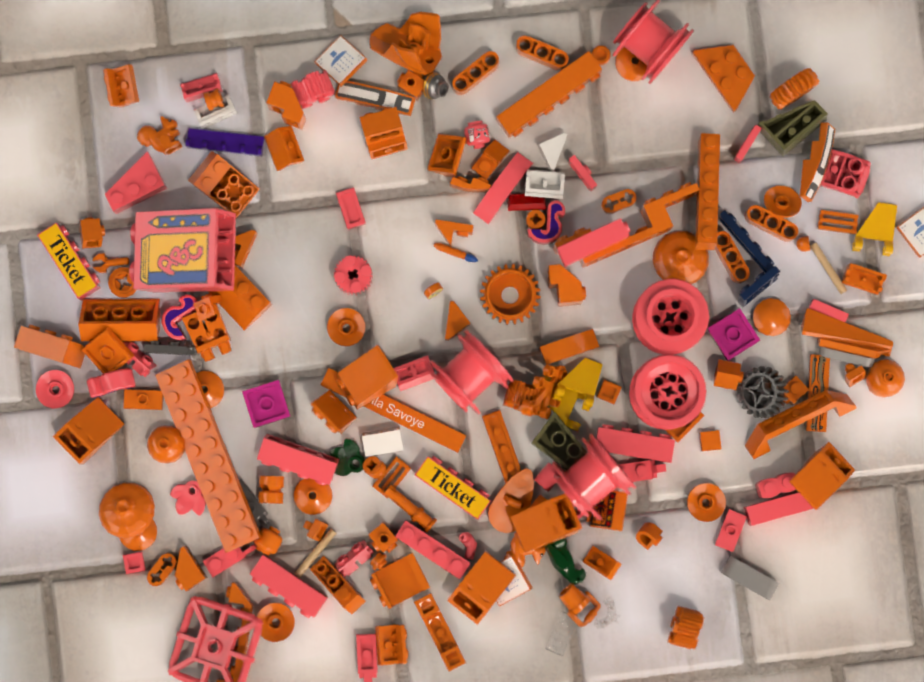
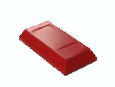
M510 194L507 198L508 211L546 210L545 197Z

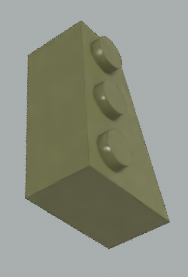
M814 100L796 107L787 113L776 115L767 121H761L758 126L762 128L760 131L762 135L784 157L815 131L821 123L825 122L828 113Z

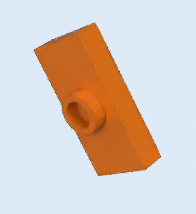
M124 389L123 409L163 410L162 391Z

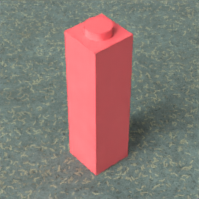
M620 218L558 247L557 252L564 267L627 239L630 232L629 226L626 221L622 222Z
M799 492L744 507L749 526L814 509Z

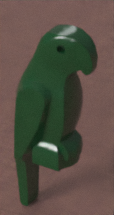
M563 538L545 545L553 567L569 583L575 585L585 580V570L583 568L581 570L575 568L573 557L566 548L567 539Z

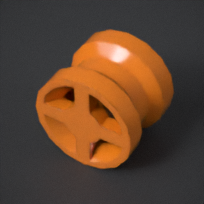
M219 88L214 89L211 93H204L209 111L214 110L218 106L224 107V101Z
M540 210L530 211L526 218L528 228L541 229L545 223V215Z
M371 456L364 461L363 470L372 478L379 479L386 473V465L379 458Z

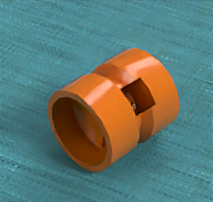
M259 476V487L262 490L258 495V503L283 504L284 493L281 492V489L284 488V477Z

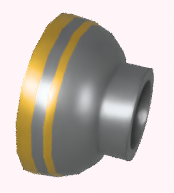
M433 72L429 74L424 82L423 93L427 99H438L447 94L449 85L442 75Z

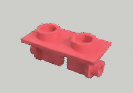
M129 341L124 342L126 347L134 354L127 364L134 360L135 363L132 368L140 376L147 377L150 370L157 365L150 356L145 355L139 349L137 344Z
M363 540L356 543L346 555L340 556L334 565L344 577L346 575L349 576L359 568L355 562L358 560L361 564H364L372 557L374 551Z

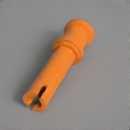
M392 484L383 493L411 516V521H416L424 528L425 532H428L437 521L436 518H432L424 512L423 507H417Z

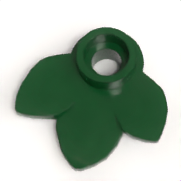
M346 438L344 447H336L330 450V455L339 459L335 474L347 476L351 472L358 473L363 470L365 459L360 455V448L353 440ZM353 460H358L359 465H354Z

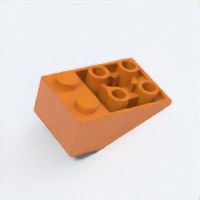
M213 151L208 154L188 180L224 210L236 213V219L260 190Z
M330 390L311 403L313 406L311 411L319 419L322 420L324 418L327 421L325 425L335 434L337 432L342 434L357 419Z
M97 397L69 420L53 438L79 464L84 465L125 424Z
M828 442L808 459L789 482L817 510L848 480L855 469Z
M566 494L549 499L510 517L525 553L574 535L582 529L571 500Z
M485 551L447 601L478 625L516 574Z

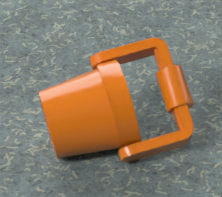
M569 584L559 594L560 600L568 609V616L579 627H584L591 623L601 608L600 603L588 591L583 593L574 584ZM591 602L595 607L590 610L582 622L576 615Z

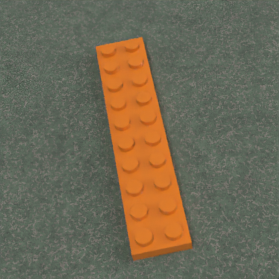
M186 360L156 374V379L175 427L183 438L185 452L225 553L262 538L192 361Z

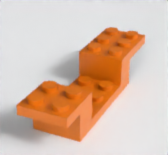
M691 182L680 186V189L676 192L670 190L663 193L660 199L656 200L653 197L645 201L640 211L647 226L637 229V232L632 236L629 234L627 239L580 260L582 268L669 232L673 224L666 208L695 196L700 190L697 183L693 185ZM583 227L574 231L573 236L568 237L564 235L557 238L553 246L555 254H558V247L592 232L591 229L586 230Z

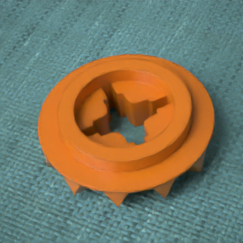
M120 267L111 273L108 285L114 295L127 298L136 292L134 283L130 278V268ZM127 276V282H128L131 286H129V285L126 286V285H125V286L121 289V283H119V281H117V279H119V280H120V279H121V280H124L125 277Z

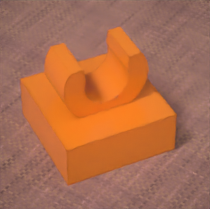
M852 363L845 365L847 373L845 375V382L849 388L866 378V371L862 365L857 368Z
M315 519L313 523L306 520L303 527L309 530L306 536L320 542L328 524L318 519Z

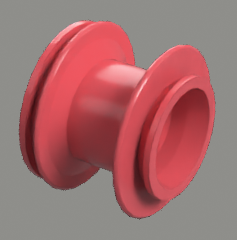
M656 0L649 9L647 7L648 3L645 2L613 41L614 44L620 43L613 53V57L625 47L647 65L646 72L641 79L645 80L648 77L650 79L649 84L656 79L694 32L693 29L690 32L687 30L689 23L675 31L656 16L653 11L660 0Z
M665 279L652 284L638 298L632 314L633 328L637 338L649 350L662 355L680 354L693 347L704 336L709 322V309L702 293L692 284L679 279ZM672 302H678L679 308H672ZM659 303H663L665 305L664 310L658 309ZM675 313L672 319L673 323L671 321L663 322L667 317L666 314L670 316ZM680 313H686L687 319L681 320ZM653 316L659 317V323L653 321ZM676 325L682 328L680 333L675 332L674 327ZM666 327L668 329V333L665 334L661 332L660 328Z
M465 330L464 337L460 334L457 335L462 343L463 350L443 369L430 360V364L437 371L436 374L432 373L430 375L464 412H468L467 407L469 406L480 415L481 412L473 401L493 382L499 383L505 389H508L506 382L509 381L511 383L513 379L484 345L469 331Z
M660 355L647 361L634 374L629 389L630 403L637 417L647 425L656 429H675L694 420L702 410L706 400L705 380L698 367L688 359L678 355ZM668 376H674L676 378L675 382H670ZM656 378H660L662 380V384L660 386H657L654 381ZM679 385H683L684 393L678 390ZM671 387L670 391L676 394H671L667 397L663 389ZM652 391L658 393L657 399L651 398ZM676 398L681 399L680 406L674 404ZM661 402H667L668 408L662 409L660 406Z
M590 434L589 437L591 439L589 441L582 438L588 453L567 471H564L556 462H553V466L560 474V476L555 475L553 478L586 517L589 516L588 512L591 511L596 518L601 520V515L594 507L617 487L631 495L629 488L635 489L636 486L600 442Z

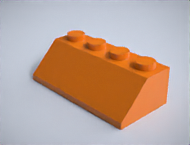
M236 265L234 267V290L207 291L209 294L212 293L213 296L221 295L223 302L219 304L244 331L272 306L270 301Z
M83 299L78 323L81 341H92L107 327L121 341H158L160 331V299Z

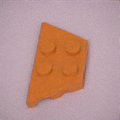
M734 45L694 50L692 52L693 56L734 113L755 77L754 73Z

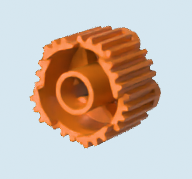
M514 380L508 384L503 406L521 411L523 401H533L543 388H537L525 382ZM542 400L541 403L538 405V412H537V414H536L537 416H539V412H540V409H541V407H542L543 400Z
M677 606L675 617L673 616L670 628H672V632L669 633L667 643L687 649H695L699 640L697 638L704 622L703 614L696 610Z

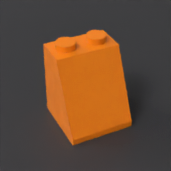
M377 345L339 371L336 383L341 390H345L347 394L346 399L349 404L359 409L395 388L399 376L379 345Z

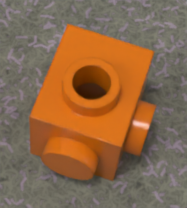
M408 70L406 74L402 73L398 78V89L409 96L415 97L416 101H418L423 93L425 80L422 79L423 76L421 74Z
M88 217L80 220L79 230L82 249L102 247V237L105 236L104 225H100V218Z
M718 359L713 386L736 390L738 383H742L744 372H741V364Z
M384 522L368 534L373 540L371 545L377 552L380 550L385 552L387 550L389 553L398 546L395 543L398 539Z

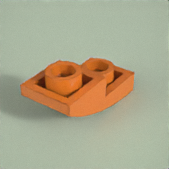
M461 176L457 178L452 177L450 187L468 192H487L491 185L488 184V180L482 177H478V179L473 177L471 184Z

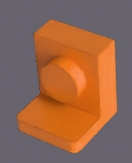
M794 376L784 387L789 392L784 393V397H787L788 400L783 402L794 405L809 390L797 376Z

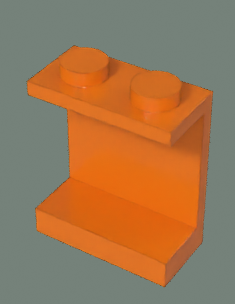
M413 553L372 573V578L370 579L373 588H378L381 593L379 599L383 607L387 606L388 609L430 588Z

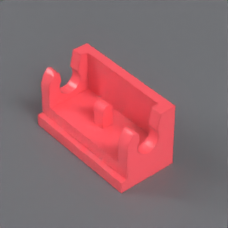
M218 73L180 84L186 102L204 98L205 92L211 93L219 88L220 92H223Z
M428 355L393 368L399 376L397 384L400 391L433 380L430 374H435L429 362Z

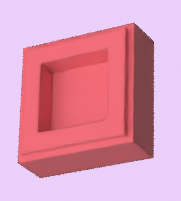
M143 551L123 555L126 574L146 570Z

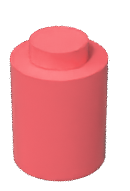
M548 462L534 481L549 492L557 483L553 476H560V474L553 466V463L550 464Z

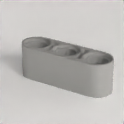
M732 556L729 557L721 571L725 576L767 600L772 598L779 585L778 582Z

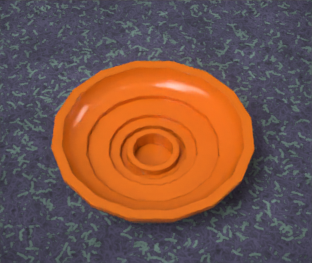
M674 231L666 234L657 242L653 252V265L656 273L663 280L679 279L690 284L696 283L705 274L709 264L708 251L695 249V234L688 231Z
M121 483L113 486L104 494L99 505V518L102 526L108 533L119 538H131L141 534L149 527L154 517L155 504L152 495L145 487L136 483Z

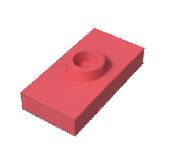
M575 155L570 157L568 164L588 190L593 191L597 184L590 176L592 174L591 170L586 164L582 165Z
M728 509L715 545L733 552L747 516Z

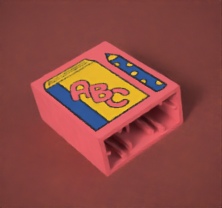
M217 208L136 212V221L132 225L130 232L131 240L135 244V255L129 269L134 289L153 293L234 290L236 213Z

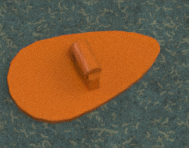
M523 469L513 475L490 504L488 517L491 525L496 530L504 533L514 532L515 529L510 517L530 507L534 490V479L530 469Z

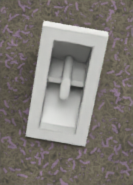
M566 133L539 144V149L550 171L554 172L567 138Z

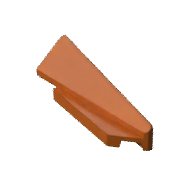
M807 308L801 326L802 335L818 337L819 346L875 359L880 358L881 355L890 356L893 341Z

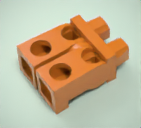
M214 304L217 314L204 320L207 329L203 321L199 320L197 312L182 318L197 353L201 354L205 362L215 359L212 348L218 346L222 355L232 351L229 342L231 338L217 304Z

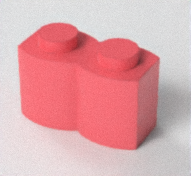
M782 473L775 478L763 479L757 482L755 487L759 498H772L779 493L796 490L789 482L795 476V473Z

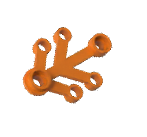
M545 365L543 375L551 377L550 381L545 380L544 377L535 376L533 386L543 389L533 401H523L521 406V413L523 415H536L538 405L542 400L543 404L539 412L540 418L548 419L550 417L551 409L548 408L549 405L555 408L559 407L561 400L553 399V395L558 383L567 376L565 366Z

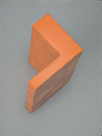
M292 126L277 128L264 136L277 171L289 165L300 164L305 161Z

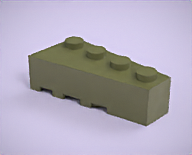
M555 412L531 443L566 470L588 453Z

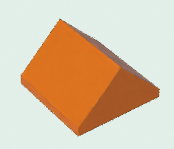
M438 134L427 170L456 178L466 146V138Z

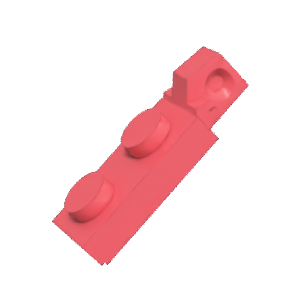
M655 460L618 464L632 482L657 478V473L666 472V464L655 465Z
M376 634L356 635L359 679L364 678V682H372V678H377L378 673Z

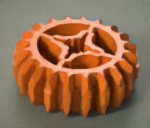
M811 68L804 69L776 88L769 96L772 100L771 102L777 109L786 108L814 89L819 84L818 76Z

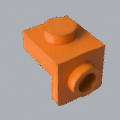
M210 293L202 296V300L193 304L199 320L203 321L217 314L214 304H219L223 300L221 295L213 296Z

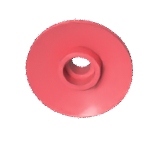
M59 370L48 371L37 381V398L46 407L53 409L64 407L73 398L74 383L65 372ZM55 386H58L60 388V391L58 393H54L53 388Z

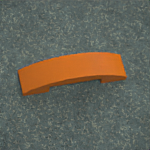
M430 593L415 601L414 604L448 671L450 672L465 664L466 661L432 594Z

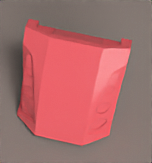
M832 149L831 158L820 186L858 199L867 182L871 163L851 154Z

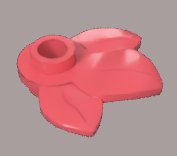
M191 480L185 485L178 484L172 489L170 495L177 499L176 511L179 515L186 514L191 509L199 516L204 512L206 502L197 481ZM191 487L195 489V493H191Z

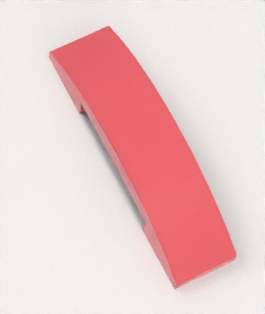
M517 152L486 193L473 214L489 224L533 163Z

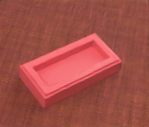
M756 125L752 128L734 157L736 162L740 163L761 131V127Z
M354 187L337 192L336 195L347 229L366 224Z

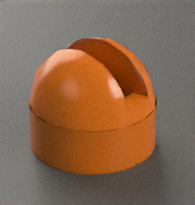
M803 236L797 240L796 246L800 251H810L809 236Z

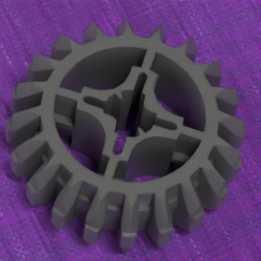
M760 366L759 369L752 368V372H746L747 378L743 377V384L738 385L741 388V392L739 391L737 394L742 396L738 401L739 403H744L742 408L748 409L747 414H753L755 418L761 417L765 419L767 416L773 417L774 413L778 414L780 412L779 407H785L782 401L788 400L787 397H784V393L789 391L784 389L787 382H782L784 377L783 375L778 376L779 372L777 370L772 371L771 367L765 369L764 366ZM762 377L761 381L759 380L758 385L753 387L754 383ZM757 390H763L764 393H767L769 395L761 394V392ZM770 398H773L771 403L768 406L764 407V404H766Z

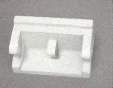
M229 94L222 97L224 107L218 106L214 110L209 111L207 105L194 109L202 129L237 114Z
M527 170L525 196L563 199L565 172Z
M400 426L362 433L365 457L404 450Z

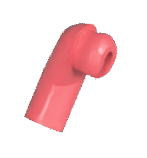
M463 532L459 535V540L466 547L464 558L474 560L477 542L472 534Z

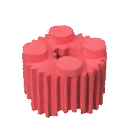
M326 70L322 71L321 74L319 71L309 73L301 79V82L298 83V80H295L291 83L302 109L311 107L312 103L316 101L324 103L330 100L329 97L335 95Z
M355 255L346 256L344 259L342 258V262L339 261V264L336 265V272H334L335 282L338 288L347 293V295L361 294V292H365L371 286V279H373L372 269L366 260L360 259V256L357 258ZM356 271L358 278H353L352 280H350L349 274Z

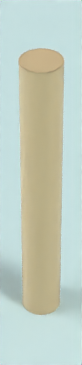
M817 242L811 245L812 251L839 293L846 292L847 289Z
M330 529L295 571L294 574L298 578L305 573L337 534L334 530Z

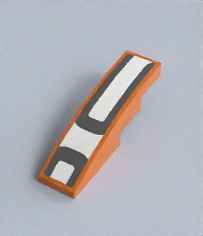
M347 81L342 87L338 85L335 98L338 100L354 102L357 105L372 107L380 111L387 107H397L398 114L411 116L416 100L415 97L351 81Z
M828 122L820 124L819 141H812L810 159L803 160L800 197L807 202H812L822 182L831 156L835 128Z

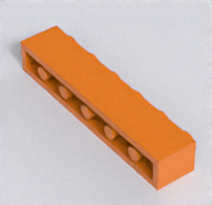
M588 51L496 116V121L508 138L519 136L524 131V127L527 125L531 127L539 121L538 117L543 114L545 116L550 114L558 103L562 105L570 99L569 95L574 92L578 94L585 88L584 85L589 81L593 83L601 77V66L590 51Z
M701 133L698 141L697 185L700 190L697 193L695 249L714 251L717 245L720 134Z

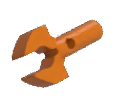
M105 253L96 255L92 260L105 262L101 267H93L99 273H107V269L110 266L128 265L130 263L128 257L108 259Z

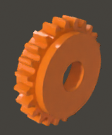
M505 264L502 270L498 266V272L495 273L491 270L492 276L485 277L488 282H482V286L485 287V289L480 290V293L484 294L480 301H485L482 307H488L486 314L492 313L493 320L498 317V323L506 320V325L509 324V321H513V324L516 325V320L518 319L523 323L524 316L529 319V312L535 313L533 306H539L535 302L541 298V296L536 295V293L540 292V288H535L538 281L533 282L534 274L528 276L529 270L527 269L523 272L522 266L515 269V264H512L511 268H508L507 264ZM513 287L518 291L519 297L515 303L508 304L503 301L502 291L505 288Z

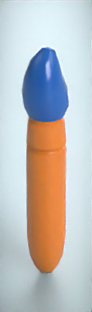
M441 243L434 244V247L439 251L465 259L468 262H478V259L470 253L466 254L463 251Z

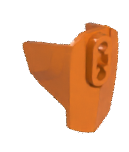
M417 12L412 13L401 28L386 23L371 34L369 41L370 49L408 70L422 75H429L433 73L442 59L440 50V16L435 13Z

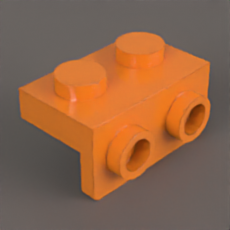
M127 64L115 69L106 68L103 70L104 82L108 93L107 99L110 106L121 108L140 102L133 65Z
M400 624L375 626L378 665L407 664L408 650L405 641L407 638L405 626Z

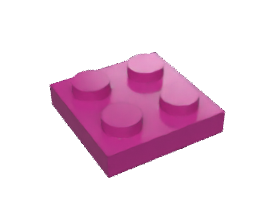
M740 308L707 328L727 361L760 341Z
M279 380L242 391L253 428L291 417Z

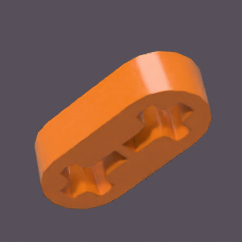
M625 189L609 195L603 199L601 208L607 214L621 211L634 205L637 198L636 194L631 189ZM626 193L628 196L632 195L633 197L630 200L631 203H628V201L620 202V199H623ZM607 200H610L611 203L618 202V204L613 206V210L605 207Z
M166 553L158 559L147 575L150 585L159 586L165 582L177 565L175 555ZM171 557L173 565H168L163 569L162 567L165 564L164 558L168 559ZM161 570L162 573L159 576L161 581L153 582L152 574H157Z

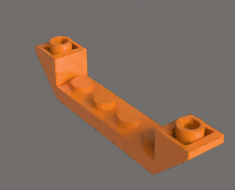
M825 390L758 423L745 447L752 458L756 459L771 451L768 440L832 408L840 417L857 409L856 405L847 394Z
M231 583V586L227 587L226 592L229 602L244 604V608L240 607V610L252 614L253 603L238 583ZM242 619L241 627H237V630L251 622ZM250 631L237 638L239 642L238 646H235L234 651L246 655ZM236 658L235 666L232 665L230 672L234 682H238L244 660ZM218 679L217 682H225V679Z

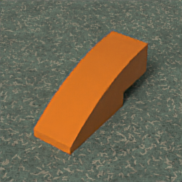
M591 329L546 344L539 349L545 365H550L600 346L594 330Z

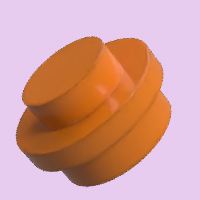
M379 552L372 559L370 565L373 566L372 569L374 571L377 568L381 570L386 565L387 560L385 559L387 555Z

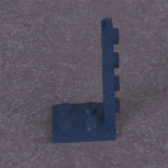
M724 210L720 214V222L764 271L755 278L756 281L751 286L747 284L740 290L738 303L743 308L778 279L780 270L773 266L774 262L768 255L766 257L763 255L760 245L756 241L752 242L750 240L747 230L744 227L740 228L736 224L737 220L734 215Z

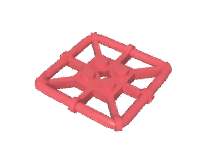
M192 597L186 608L180 630L176 633L177 640L169 662V675L183 682H208L211 669L215 668L221 671L225 682H234L228 670L231 657L233 656L244 660L238 682H246L251 664L255 661L254 654L262 632V619L251 613L233 608L228 603L224 605L204 597ZM201 605L221 611L217 626L208 624ZM194 611L201 624L197 638L187 634ZM229 615L251 622L235 632L224 629ZM254 629L247 654L244 655L234 651L237 638ZM184 640L195 643L191 657L177 664ZM217 642L218 649L213 652L211 645ZM194 662L204 664L200 679L179 671Z

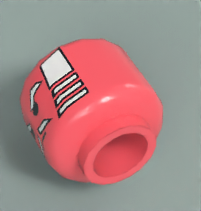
M483 121L470 122L464 128L466 144L468 146H473L474 149L485 148V144L490 142L489 127Z

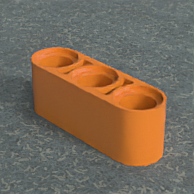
M521 36L517 40L516 51L519 55L557 71L567 67L569 58L563 50L529 36ZM522 42H527L530 47L527 50H523L519 45ZM543 49L547 52V56L540 57L537 51ZM562 57L565 62L559 65L554 59Z
M488 51L453 79V91L458 95H464L498 68V55L493 51ZM493 58L496 63L490 66L486 64L485 60ZM477 69L481 72V75L473 77L470 74L471 71ZM463 81L466 83V87L458 89L456 83Z
M753 205L745 212V220L749 224L782 241L790 242L798 235V227L794 223L772 214L761 206ZM750 211H757L759 218L752 219ZM768 219H773L776 222L775 228H770L767 225ZM785 228H790L793 231L792 237H787L784 234Z
M720 231L717 233V237L723 236L726 239V244L719 245L717 243L715 251L732 281L739 284L743 283L750 276L749 268L729 233ZM727 253H733L735 255L734 262H729L727 260ZM736 270H743L745 277L743 279L737 278Z

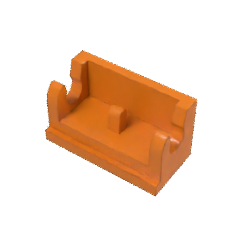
M850 263L846 266L842 283L878 295L883 289L882 284L886 280L887 275Z

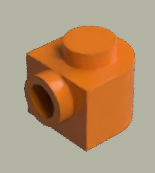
M646 522L637 532L636 539L639 544L649 550L652 545L657 546L662 540L661 533L663 530L653 523Z

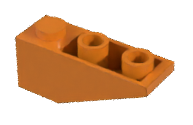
M325 556L310 568L314 575L349 613L353 614L366 602Z

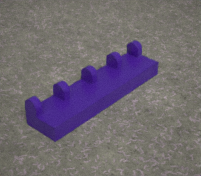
M188 128L185 146L191 149L262 157L265 138L262 136Z

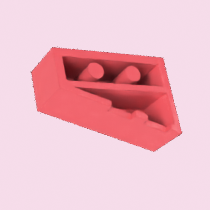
M147 151L105 193V196L113 212L118 214L168 188L151 155Z

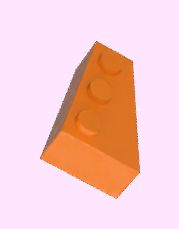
M30 324L28 328L20 327L14 348L80 369L85 357V353L81 350L84 345L73 342L72 337L62 334L60 338L56 336V332L45 329V332H40V327Z

